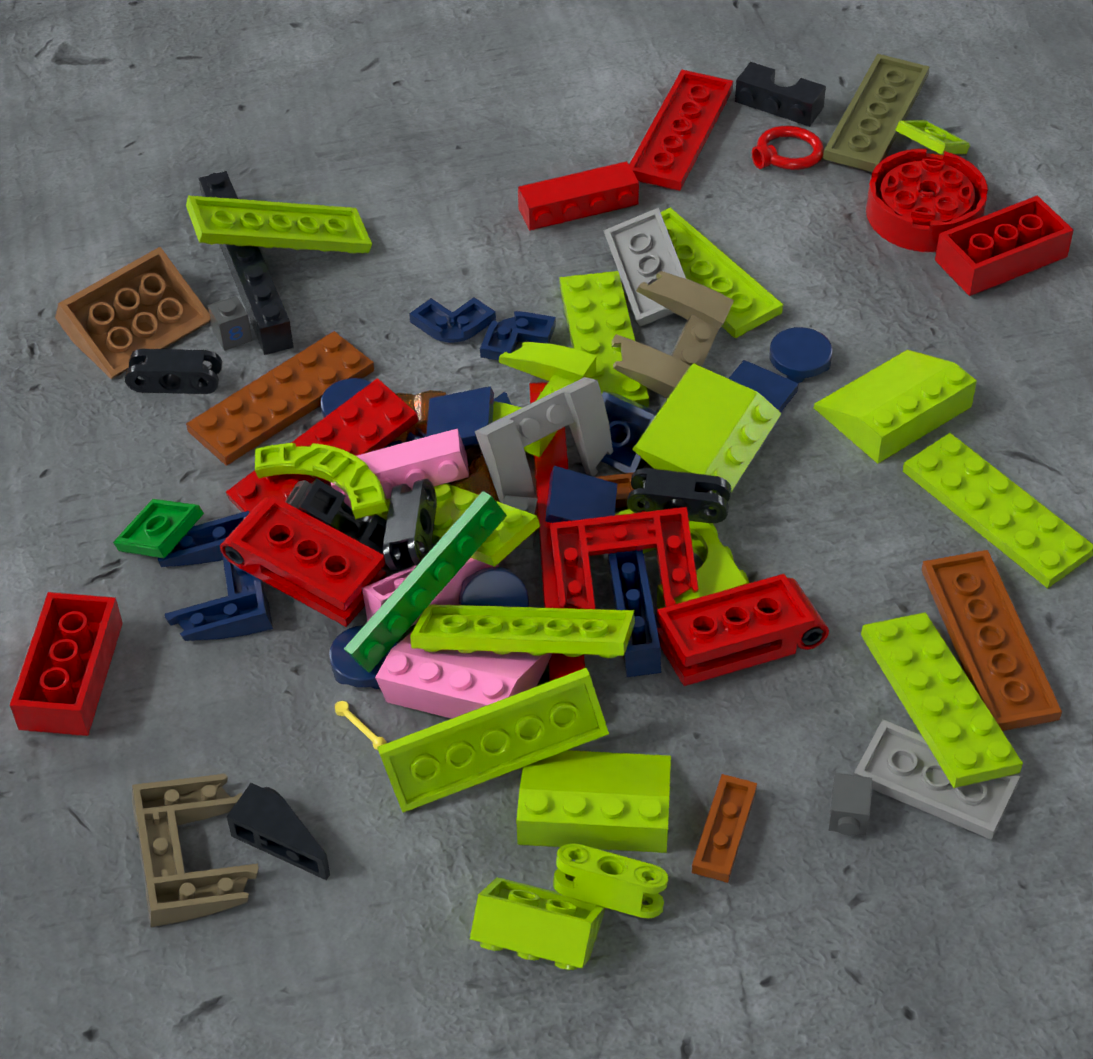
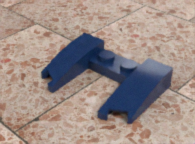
M250 511L193 526L174 547L172 553L168 554L165 558L158 557L161 567L203 564L221 560L224 563L228 596L165 613V619L170 626L179 624L184 630L180 633L184 641L225 639L273 629L270 606L265 595L263 581L230 563L220 550V544Z

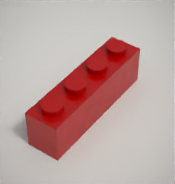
M627 161L518 187V209L529 231L639 205V181Z

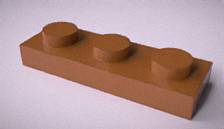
M721 774L693 860L691 873L729 882L757 792V783Z

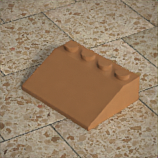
M161 247L58 303L55 316L72 342L110 379L127 371L130 355L133 351L137 349H164L211 322L209 312Z

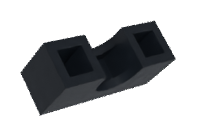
M750 62L736 79L735 102L810 127L824 108L826 86L800 78L793 86L781 87L774 84L775 69Z
M316 479L308 486L296 507L297 509L383 554L386 519L377 514L355 519L352 508L344 502L346 497L344 494L319 479Z

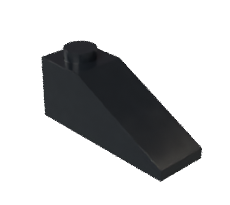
M250 783L227 815L231 837L327 880L330 876L327 854L285 799L270 787L262 788Z

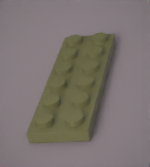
M877 54L825 147L823 159L873 172L874 168L886 158L899 133L895 131L898 122L905 120L929 75L930 67Z

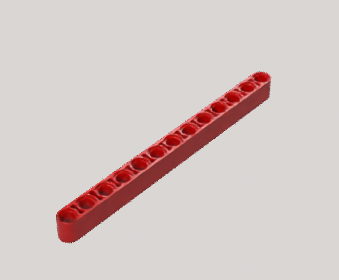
M548 382L529 383L530 404L537 400ZM565 427L556 432L540 457L534 455L544 608H560L550 523L545 522L550 476L553 467L557 466L568 469ZM566 604L565 608L569 609H580L570 604ZM553 653L548 662L549 682L584 669V654L578 657H568L564 654Z

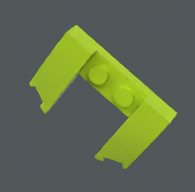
M524 342L520 349L512 353L504 352L499 356V363L549 381L537 400L584 377L592 379L596 374L597 355L556 344ZM494 401L493 422L522 407ZM557 431L525 446L524 451L540 457Z

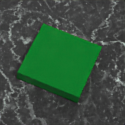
M152 499L113 543L117 550L121 552L165 558L203 516L204 512L200 505Z

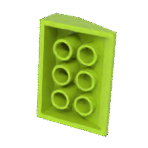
M906 350L814 403L813 408L878 464L971 408L977 380L955 362Z
M693 363L632 450L654 469L722 477L730 483L732 492L782 413L757 391Z
M566 750L524 766L519 788L516 819L517 845L561 847L566 844L575 843L602 850L667 853L671 756Z

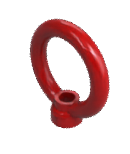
M778 126L766 130L759 137L757 146L752 149L753 163L759 169L768 167L770 164L790 170L806 169L816 165L824 155V144L821 139L813 132L795 126ZM793 137L810 144L813 152L803 158H786L777 155L776 148L768 144L776 138Z

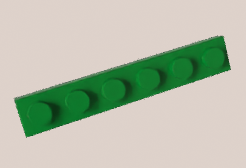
M484 491L481 492L346 645L344 650L364 670L369 673L507 517L506 513L491 495Z

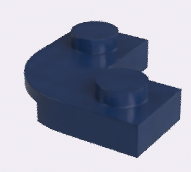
M475 297L454 312H451L431 298L409 313L410 323L432 338L448 343L468 340L489 326L493 320L496 321V311Z
M515 311L512 318H507L500 322L493 320L481 344L480 357L499 361V356L504 352H514L518 342L549 344L556 327V317Z

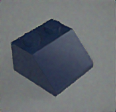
M603 391L602 397L610 426L613 453L611 455L605 454L601 461L625 473H633L636 470L642 469L647 462L632 449L658 412L622 395Z

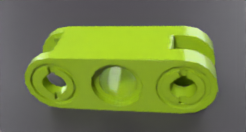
M566 844L558 849L556 857L558 869L554 873L553 887L559 894L641 918H655L663 912L664 899L659 893L667 887L668 874L661 867L581 844ZM647 900L650 905H643L642 902Z

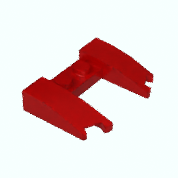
M687 507L550 523L560 608H565L566 604H570L581 609H595L589 556L656 548L665 607L676 604L674 599L689 589L694 594L699 590Z

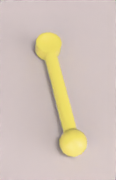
M339 701L335 704L336 714L349 719L373 742L374 749L378 750V746L387 743L385 738L377 737L349 711V704L346 701Z

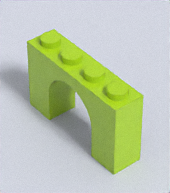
M626 509L615 513V515L631 514L634 512ZM689 521L693 552L704 563L696 570L698 592L694 594L689 589L674 599L676 604L749 584L746 573L743 570H739L734 563L729 547L723 546L719 540L714 524ZM656 548L643 549V553L649 552ZM662 584L658 585L657 590L658 609L665 607Z

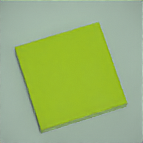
M901 120L895 131L941 155H944V151L952 154H967L970 147L969 142L926 120Z

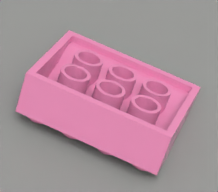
M410 633L390 650L375 678L386 702L452 719L536 687L553 653L533 656L528 652H511L504 655L495 654L493 651L461 653L458 650L443 649L437 652H427L423 649L411 648Z

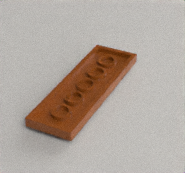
M333 331L187 422V430L227 466L321 406V397L332 384L349 378L363 379L374 372V362Z
M983 550L923 561L922 573L964 671L1001 730L1006 731L1060 720L1062 710L989 551Z

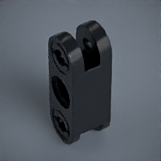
M137 349L130 355L125 383L131 390L141 393L210 394L218 388L219 378L217 374L222 369L223 361L217 353L208 350ZM208 361L212 365H209L207 367V365H204L203 362Z
M642 468L632 474L630 483L634 490L628 495L627 506L634 513L687 507L689 521L703 523H719L725 520L728 515L731 485L722 477ZM642 499L646 500L645 504L640 503L639 501Z
M429 479L414 482L412 490L407 484L396 485L392 489L383 542L384 558L391 571L402 570L405 563L414 562L418 565L431 550L437 497Z

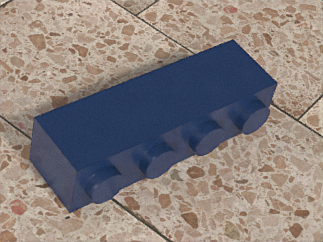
M643 549L609 553L608 564L615 610H634L635 624L625 655L623 656L626 677L662 673L660 643Z

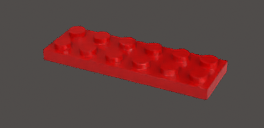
M681 69L629 164L639 182L681 191L733 91L734 81Z
M377 378L291 443H295L296 447H311L312 443L328 445L357 456L383 449L417 423L419 419L417 413ZM254 470L227 490L226 494L228 499L241 512H251L265 497L271 498L275 496L285 502L297 482L306 480L312 483L319 479L330 487L331 482L305 474H281L258 478Z

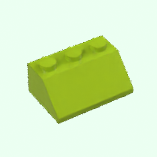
M496 877L478 894L470 940L480 942V946L488 950L501 951L505 948L516 951L519 957L526 960L535 961L544 958L555 961V966L561 969L576 970L577 968H583L591 957L605 913V907L566 897L558 892Z

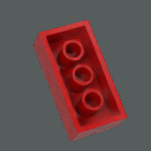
M1037 195L939 233L935 261L969 296H972L1068 257L1074 230Z
M47 593L10 702V708L18 730L89 735L123 624L116 597Z

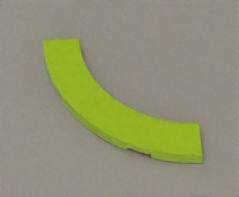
M285 443L255 449V472L258 478L281 474L316 476L334 483L347 494L351 501L355 519L389 511L387 498L378 477L375 476L364 461L345 450L312 443L311 447H296L295 443Z

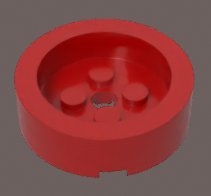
M911 149L892 154L874 168L869 183L866 206L868 221L882 238L908 250L936 252L939 233L984 216L988 187L984 176L972 163L958 155L945 151L944 156L926 153L927 149Z

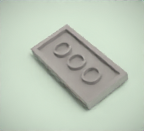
M659 208L603 230L639 327L673 314L674 312L636 291L642 282L650 285L657 281L656 275L660 271L686 279Z
M886 720L881 721L854 772L855 776L873 778V790L992 840L1020 779L1019 775L1014 774L953 788L922 735Z

